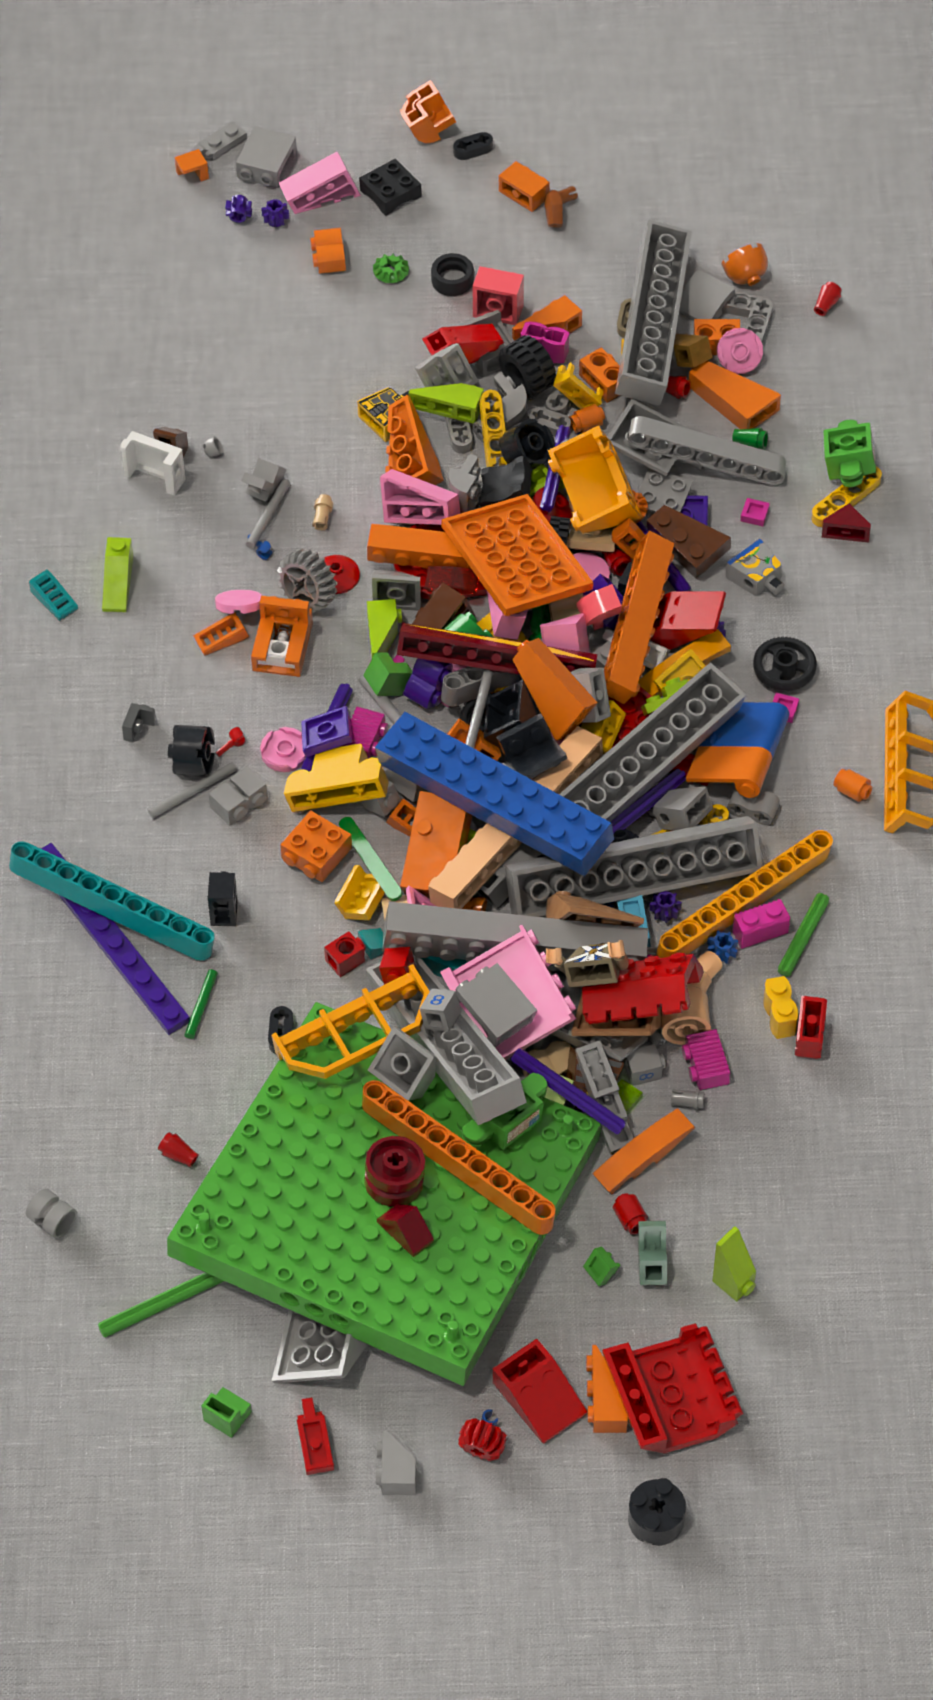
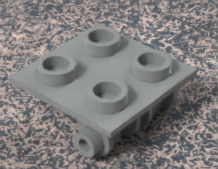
M648 468L638 493H642L647 500L648 511L656 512L663 505H666L681 513L687 496L691 495L689 491L693 480L672 474L664 476Z

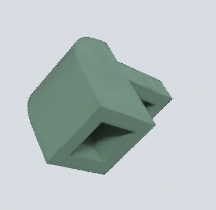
M638 1221L640 1285H667L666 1221Z

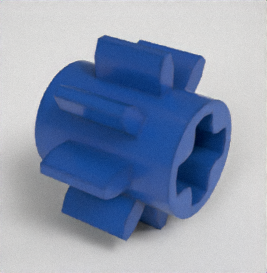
M718 930L715 938L709 936L707 951L714 952L726 964L730 956L736 958L738 940H733L731 932L721 933Z

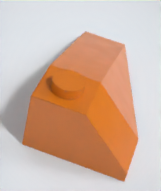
M406 395L389 405L387 431L390 433V442L386 448V453L389 455V463L385 468V473L393 469L437 485L444 481L439 461L410 396Z

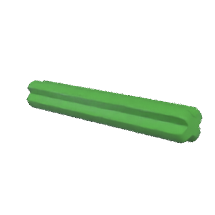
M822 893L816 894L778 966V973L780 975L789 977L794 970L829 903L827 895Z

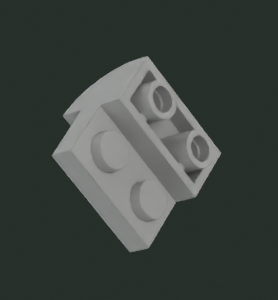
M469 454L460 470L451 467L449 471V491L459 495L460 514L479 508L477 496L481 487L479 482L481 468L479 467L478 456Z

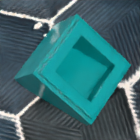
M381 928L358 932V937L366 947L365 952L370 959L384 953L382 951L384 932Z

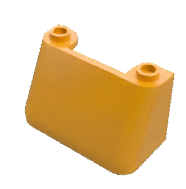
M599 425L548 450L551 457L548 460L549 466L553 473L558 472L562 477L574 508L573 518L570 520L576 532L580 530L582 534L618 526L627 518H630L633 522L642 518L618 454L612 442Z

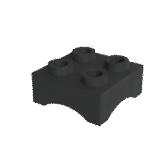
M396 158L359 177L360 191L364 195L369 196L385 216L392 213L401 204L422 197L421 183Z
M524 456L517 457L514 461L504 466L481 469L482 494L479 497V505L481 507L525 494L530 496L532 467Z

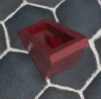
M849 503L823 519L821 538L869 543L871 524Z
M397 1204L377 1218V1223L413 1257L434 1242V1238L417 1206Z

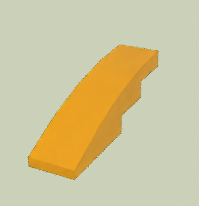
M717 629L714 633L697 639L671 655L640 678L638 684L652 697L659 694L661 697L663 696L662 692L653 681L689 649H692L707 666L710 661L730 652L731 645L719 629Z

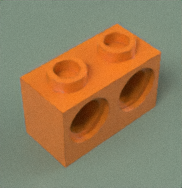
M694 319L693 335L708 336L712 355H717V346L720 338L727 331L740 328V319Z
M601 347L579 360V376L596 393L598 387L603 389L602 399L606 403L620 396L615 394L620 365L611 354H608Z

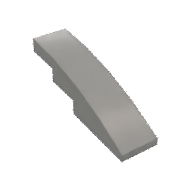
M600 1041L575 1049V1053L588 1095L626 1122L625 1127L619 1134H615L604 1125H601V1133L609 1154L619 1151L634 1138L626 1120L627 1114L618 1093V1084Z

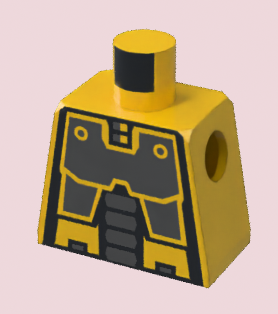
M387 387L357 401L358 417L385 442L389 441L390 433L387 431L389 405L409 395V391L399 395L392 388Z

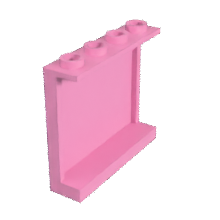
M523 925L519 926L521 932L456 970L452 971L448 967L440 972L448 988L456 991V987L463 981L468 980L470 982L476 978V974L486 966L491 968L498 963L537 1009L533 1022L495 1047L505 1060L512 1057L518 1048L524 1050L576 1020L572 1012L576 1009L569 995L563 996L560 989L564 985L556 973L552 975L548 967L552 964L546 963L545 952L539 953L535 946L539 944L537 937L532 929L527 932ZM460 1002L459 1004L487 1038L488 1033Z

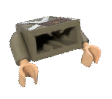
M619 940L616 943L607 942L581 946L567 959L562 956V948H546V963L554 964L556 968L566 975L569 988L617 983L620 970H625L629 966V959L624 951L623 940Z

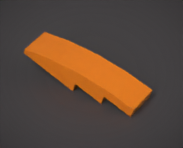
M677 1108L632 1139L592 1174L610 1194H613L629 1178L635 1179L653 1161L657 1164L696 1127Z

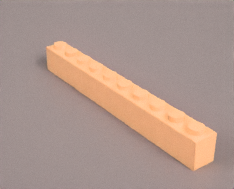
M577 726L571 734L569 733L565 736L563 742L559 745L568 758L558 766L549 768L531 780L560 794L580 774L603 756L601 737ZM487 823L483 828L478 829L474 838L461 848L459 854L446 864L444 870L430 881L428 886L430 903L438 907L462 909L522 842Z

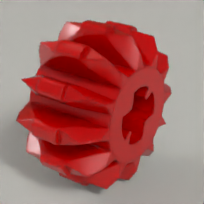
M476 1418L466 1420L459 1432L458 1445L465 1452L479 1457L481 1460L493 1461L499 1459L504 1451L507 1435L501 1431L500 1427H496L484 1420Z

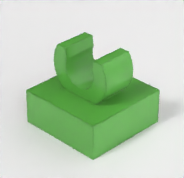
M602 1246L594 1248L583 1265V1268L598 1286L607 1284L611 1276L620 1267V1264L615 1263L611 1258L612 1254L606 1252Z

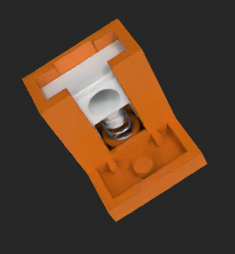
M261 596L259 602L260 622L251 655L252 671L300 677L313 625L312 609L309 608V601L278 598L276 596Z

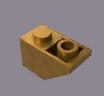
M675 334L673 348L677 366L694 368L712 358L708 336Z

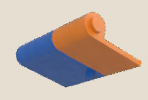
M743 702L739 711L699 745L686 776V781L735 783L736 790L740 795L746 798L758 796L789 719L790 712L788 708L776 702Z

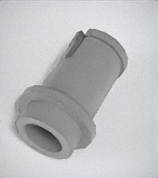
M673 1089L671 1106L694 1107L695 1110H698V1108L704 1107L705 1093L700 1092L699 1089H696V1092Z

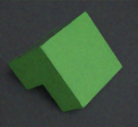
M388 652L375 653L363 676L377 696H401L412 675V670L407 663H394Z
M224 1387L220 1389L217 1395L211 1392L201 1405L203 1421L231 1438L252 1412L250 1403Z

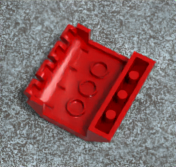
M683 952L674 953L670 957L664 958L650 956L641 961L629 959V966L625 970H620L617 983L582 987V1006L585 1021L589 1025L608 1022V1014H611L612 1022L630 1020L634 1018V1011H636L637 1018L659 1016L660 1007H662L663 1015L682 1013L683 1010H688L691 1005L687 984L700 983L704 973L703 967L694 954L685 955Z
M694 1323L681 1327L678 1338L633 1351L629 1342L602 1350L640 1449L665 1454L716 1439L738 1424L737 1418L744 1414L737 1396L728 1397L734 1393V1389L727 1372L722 1371L718 1373L725 1367L717 1348H710L715 1343L707 1326L698 1328L697 1324Z

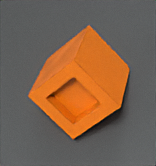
M199 149L174 157L176 173L178 175L195 171L201 182L209 179L208 163Z

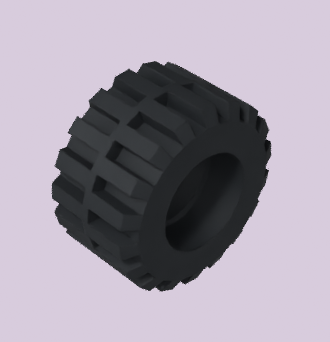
M524 335L500 350L498 356L503 375L505 377L509 376L515 383L516 388L523 384L528 400L553 386L556 378L553 361L543 345L534 337Z

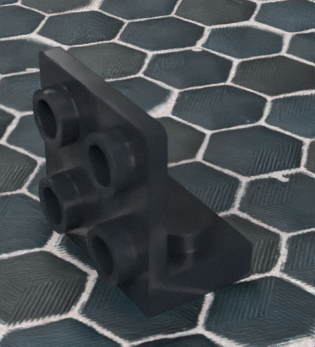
M541 714L496 737L507 762L516 772L529 779L536 778L540 773L551 767L558 766L568 758L563 749L551 736L545 719Z

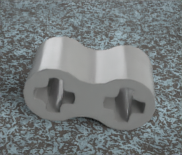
M735 787L727 809L729 813L736 817L749 816L759 824L769 825L774 818L780 799L775 794L767 791H760L759 795L755 798H746L740 795Z

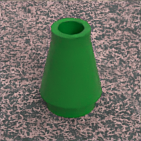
M763 428L734 429L732 441L765 450L768 444V431H764Z

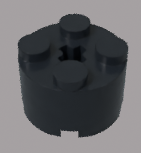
M527 419L507 430L499 439L501 453L506 463L509 464L517 457L524 456L531 465L532 470L548 462L551 459L548 450L555 447V440L550 429L546 425L542 426L537 423L538 420Z
M174 725L173 744L168 745L167 751L168 758L173 760V774L209 775L212 771L215 753H211V745H215L213 729L206 726Z
M667 1478L648 1480L637 1486L630 1495L628 1524L633 1535L642 1542L646 1541L656 1546L666 1545L674 1541L681 1533L685 1521L686 1502L682 1492Z

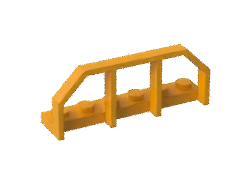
M906 690L885 709L884 831L892 834L906 822L925 829L933 826V818L906 809L908 797L906 780L933 790V777L906 768L908 757L907 744L933 753L932 740L907 731V704L926 710L933 719V700Z
M412 964L408 966L409 973L371 992L364 988L361 990V997L327 1014L322 1009L319 1011V1018L281 1037H278L277 1033L272 1034L275 1053L280 1061H285L289 1070L326 1079L378 1053L391 1031L380 1010H388L394 1003L402 999L412 998L418 991H421L423 994L421 1007L430 991ZM420 1009L418 1010L415 1022L401 1029L409 1036L421 1030L423 1020ZM373 1014L386 1037L350 1054L339 1034L356 1022L366 1021ZM329 1036L333 1038L344 1057L326 1067L291 1059L301 1050L309 1046H316Z

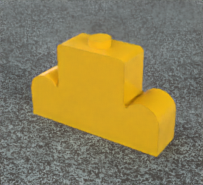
M362 744L336 747L315 754L310 772L298 770L288 777L284 796L291 811L297 812L386 797L389 780L378 759H368Z

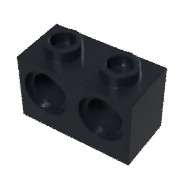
M226 871L209 872L207 900L211 926H236L238 895L235 873H228Z

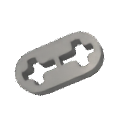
M553 387L546 400V409L565 415L572 401L564 394H561L557 388Z
M541 407L533 408L529 412L528 419L538 420L537 423L542 426L546 425L553 436H556L560 425L569 427L571 430L570 418L564 414Z

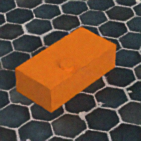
M419 792L400 884L405 895H407L406 888L411 886L429 899L428 886L430 881L437 877L444 870L446 864L452 861L459 854L461 848L467 844L472 820L470 813L431 792Z

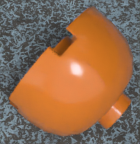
M756 243L758 247L752 248L751 244L741 247L728 255L729 260L726 263L724 260L722 261L723 270L730 280L737 284H748L749 286L761 281L760 277L764 275L768 267L767 254L762 244Z

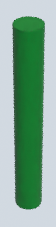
M209 969L185 1031L184 1036L188 1039H194L217 978L218 972L213 969Z

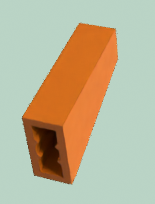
M706 361L692 368L689 372L690 389L739 429L756 428L780 410L781 395L778 392L712 362Z
M540 638L532 641L525 640L518 646V653L512 660L553 737L557 741L561 740L580 725L598 702Z

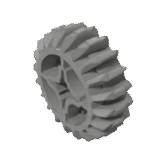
M301 548L287 554L279 563L280 566L277 569L279 576L277 580L281 582L279 588H282L285 592L283 596H288L289 599L309 601V608L312 609V613L323 610L335 599L334 596L337 593L335 588L337 582L333 579L335 574L330 571L331 566L326 565L325 558H319L318 552L312 553L310 549L304 550Z

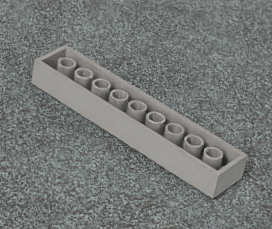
M648 220L641 240L615 390L617 395L658 406L661 404L668 384L692 235L690 230Z
M710 662L559 795L611 822L739 711L746 694Z
M749 816L611 843L585 876L548 856L504 864L511 914L539 917L546 915L547 899L557 891H567L571 893V896L604 904L639 895L643 896L752 874L762 867L757 822Z
M389 902L384 922L382 951H385V948L411 947L412 954L419 958L433 956L440 957L446 961L462 959L469 962L521 932L519 926L523 925L527 932L532 929L537 937L539 944L535 946L539 953L544 951L546 954V948H562V956L567 959L581 946L607 942L616 943L619 940H623L624 951L628 959L641 961L647 958L648 928ZM554 964L548 967L549 971L558 970Z
M413 955L416 970L429 991L432 988L447 990L422 959ZM380 963L366 969L372 991L384 985L379 969ZM418 991L412 998L402 999L394 1003L387 1010L401 1029L415 1022L423 994L421 991ZM460 1006L461 1013L449 1032L425 1029L423 1023L421 1030L410 1037L437 1056L435 1072L474 1121L480 1125L527 1102L520 1077Z

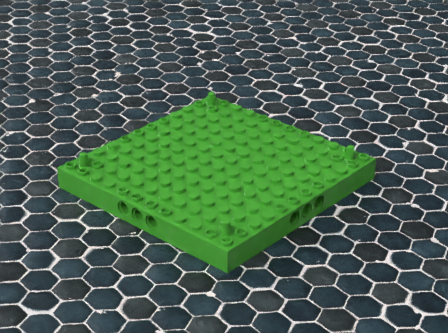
M315 1002L301 1026L319 1018L320 1010L324 1009L327 1014L335 1009ZM356 1022L339 1034L350 1054L386 1037L382 1029L366 1022ZM329 1036L323 1039L320 1044L301 1050L291 1059L326 1067L344 1057L333 1038ZM377 1053L326 1079L289 1070L285 1061L279 1060L167 1237V1256L341 1333L351 1334L357 1340L464 1386L547 1234L540 1235L534 1233L424 1154L423 1190L417 1199L407 1205L417 1206L434 1238V1242L413 1257L377 1223V1218L393 1206H386L375 1201L367 1193L364 1184L365 1162L369 1148L381 1138L398 1136L368 1115L362 1108L364 1085L373 1080L382 1082L368 1071ZM436 1072L423 1097L409 1101L460 1138L462 1127L470 1121L466 1117V1109ZM543 1097L541 1099L543 1101V1111L540 1122L504 1150L491 1139L477 1148V1150L551 1201L556 1209L555 1221L599 1141L602 1124L588 1115Z

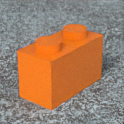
M517 161L499 175V192L531 212L545 202V196L550 191V182L546 178L539 176L527 166Z

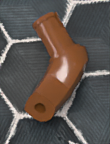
M569 186L560 191L551 190L546 194L545 212L548 227L559 228L563 226V204L578 198V193L569 195V193L576 191L574 186Z

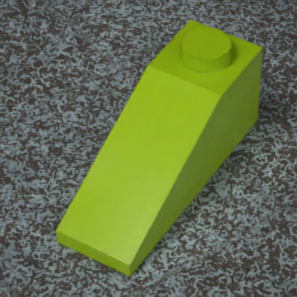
M464 383L409 390V396L416 410L469 423L477 421L480 414L479 400L484 393V388Z
M107 537L102 612H127L134 557L131 538Z
M395 599L367 601V619L372 658L375 653L388 652L398 634V623H402L401 608H396Z
M734 1226L716 1243L712 1282L737 1302L743 1295L746 1297L754 1290L756 1286V1270L741 1233Z

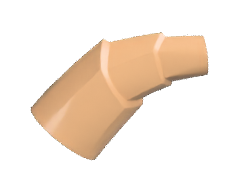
M707 951L697 958L703 967L704 973L700 983L687 984L691 1001L689 1009L683 1010L682 1013L663 1015L662 1013V1035L670 1043L684 1045L686 1035L711 1030L706 991L712 982L711 979L722 969V961L714 952Z

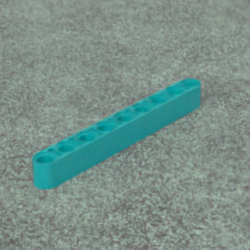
M19 841L12 845L9 869L14 874L193 959L204 961L211 956L215 935L208 927L30 843Z

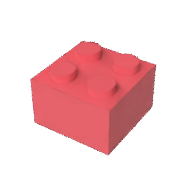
M480 266L473 283V317L477 318L486 313L499 310L502 323L516 325L524 306V275Z

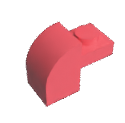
M613 584L589 593L576 604L579 613L585 614L586 627L592 625L594 631L603 627V620L622 613V606Z

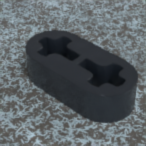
M479 132L456 140L453 144L454 157L459 160H468L491 152L493 149V137L487 132Z
M285 1006L276 1007L270 1013L268 1044L270 1051L274 1054L276 1053L271 1035L274 1033L285 1035L293 1031V1012ZM280 1016H285L283 1026H279L278 1020Z

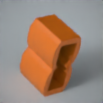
M341 228L314 230V237L310 238L311 250L316 251L315 254H312L313 265L318 267L319 274L346 271Z

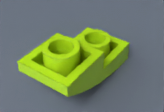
M677 677L666 681V686L661 689L663 698L659 694L646 699L647 704L641 707L644 716L653 713L683 687L688 682V679L680 681V678Z

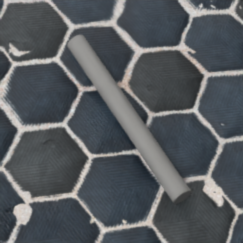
M282 479L246 542L248 548L254 549L290 486L289 480Z
M490 670L483 672L465 743L472 748H475L493 677V672Z
M233 762L227 764L148 810L149 815L154 819L237 771Z

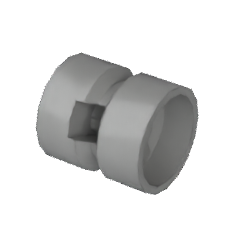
M45 1188L32 1198L26 1209V1216L35 1224L43 1225V1229L54 1238H60L74 1224L77 1211L65 1201L58 1202L59 1197Z

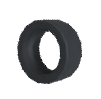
M448 253L436 258L431 267V282L434 289L446 296H458L469 291L474 282L472 262L466 256L457 253ZM456 269L464 272L466 275L457 280H447L442 278L440 273L445 270Z

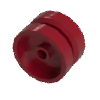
M401 1136L384 1137L373 1143L367 1151L364 1184L367 1193L375 1201L393 1207L397 1204L407 1205L417 1199L423 1190L425 1156L423 1150L416 1142Z

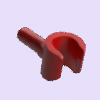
M240 727L230 730L229 737L231 740L215 752L218 757L234 745L240 747L245 743V737Z

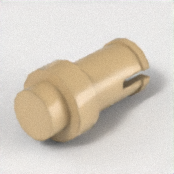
M321 494L315 500V516L312 526L316 530L322 531L327 529L329 513L333 510L332 498L326 494Z

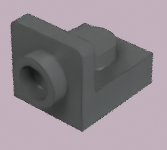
M131 703L122 725L123 740L133 742L136 734L141 733L143 724L155 726V709L145 704Z

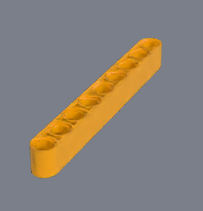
M824 830L814 831L665 932L660 937L656 956L664 958L679 952H683L685 955L691 953L706 943L709 936L714 937L718 930L722 932L732 925L735 913L739 914L740 911H749V908L758 907L823 863L828 858L833 843L831 834Z

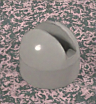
M216 436L205 441L203 448L207 456L215 457L223 453L222 444Z

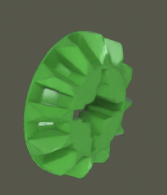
M394 253L391 256L384 254L382 258H376V263L373 264V273L382 282H399L409 273L408 260H404L402 255L396 257ZM387 265L395 267L394 271L390 267H387Z

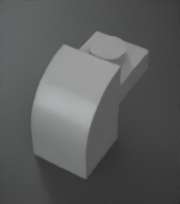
M499 372L493 377L494 385L504 396L502 398L505 429L508 430L524 417L527 411V394L523 384L516 388L515 383L509 376L505 377L502 372Z
M258 458L253 474L244 472L241 480L248 484L245 493L264 501H270L284 478L287 469Z

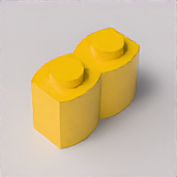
M785 976L766 979L763 1005L766 1013L770 1016V1029L776 1039L791 1037L796 1034L798 1009L795 1002L791 999V985Z

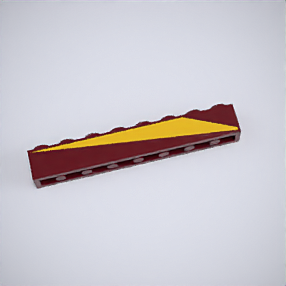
M403 623L399 634L397 655L520 674L512 659L518 653V646L523 642ZM547 646L570 672L579 668H596L598 654Z

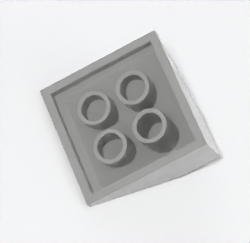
M631 399L607 437L612 442L616 451L667 476L677 459L639 449L629 444L631 420L634 417L643 416L686 429L689 428Z
M289 1310L272 1382L287 1383L345 1378L367 1344L353 1338L351 1334L341 1333Z

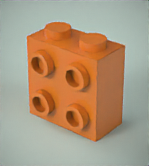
M310 810L280 844L281 858L287 865L295 866L302 870L307 877L323 882L352 849L351 834Z

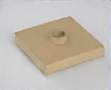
M572 526L567 539V548L614 552L617 545L612 541V531L617 526L584 534L580 530L576 532Z

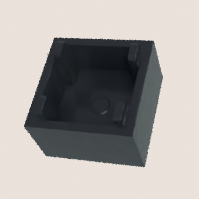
M523 679L487 697L484 739L501 749L496 738L497 736L541 714Z

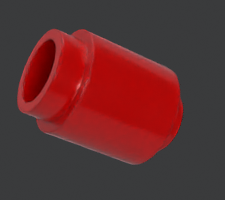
M624 1193L615 1199L612 1208L624 1230L629 1231L631 1235L638 1234V1221H647L648 1216L637 1196Z

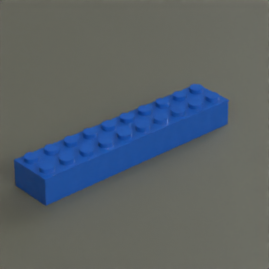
M407 712L400 716L375 747L378 761L382 766L583 876L589 872L614 840L611 822Z

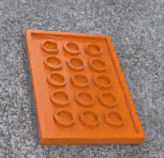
M528 494L447 517L441 521V527L505 617L593 590L591 578Z

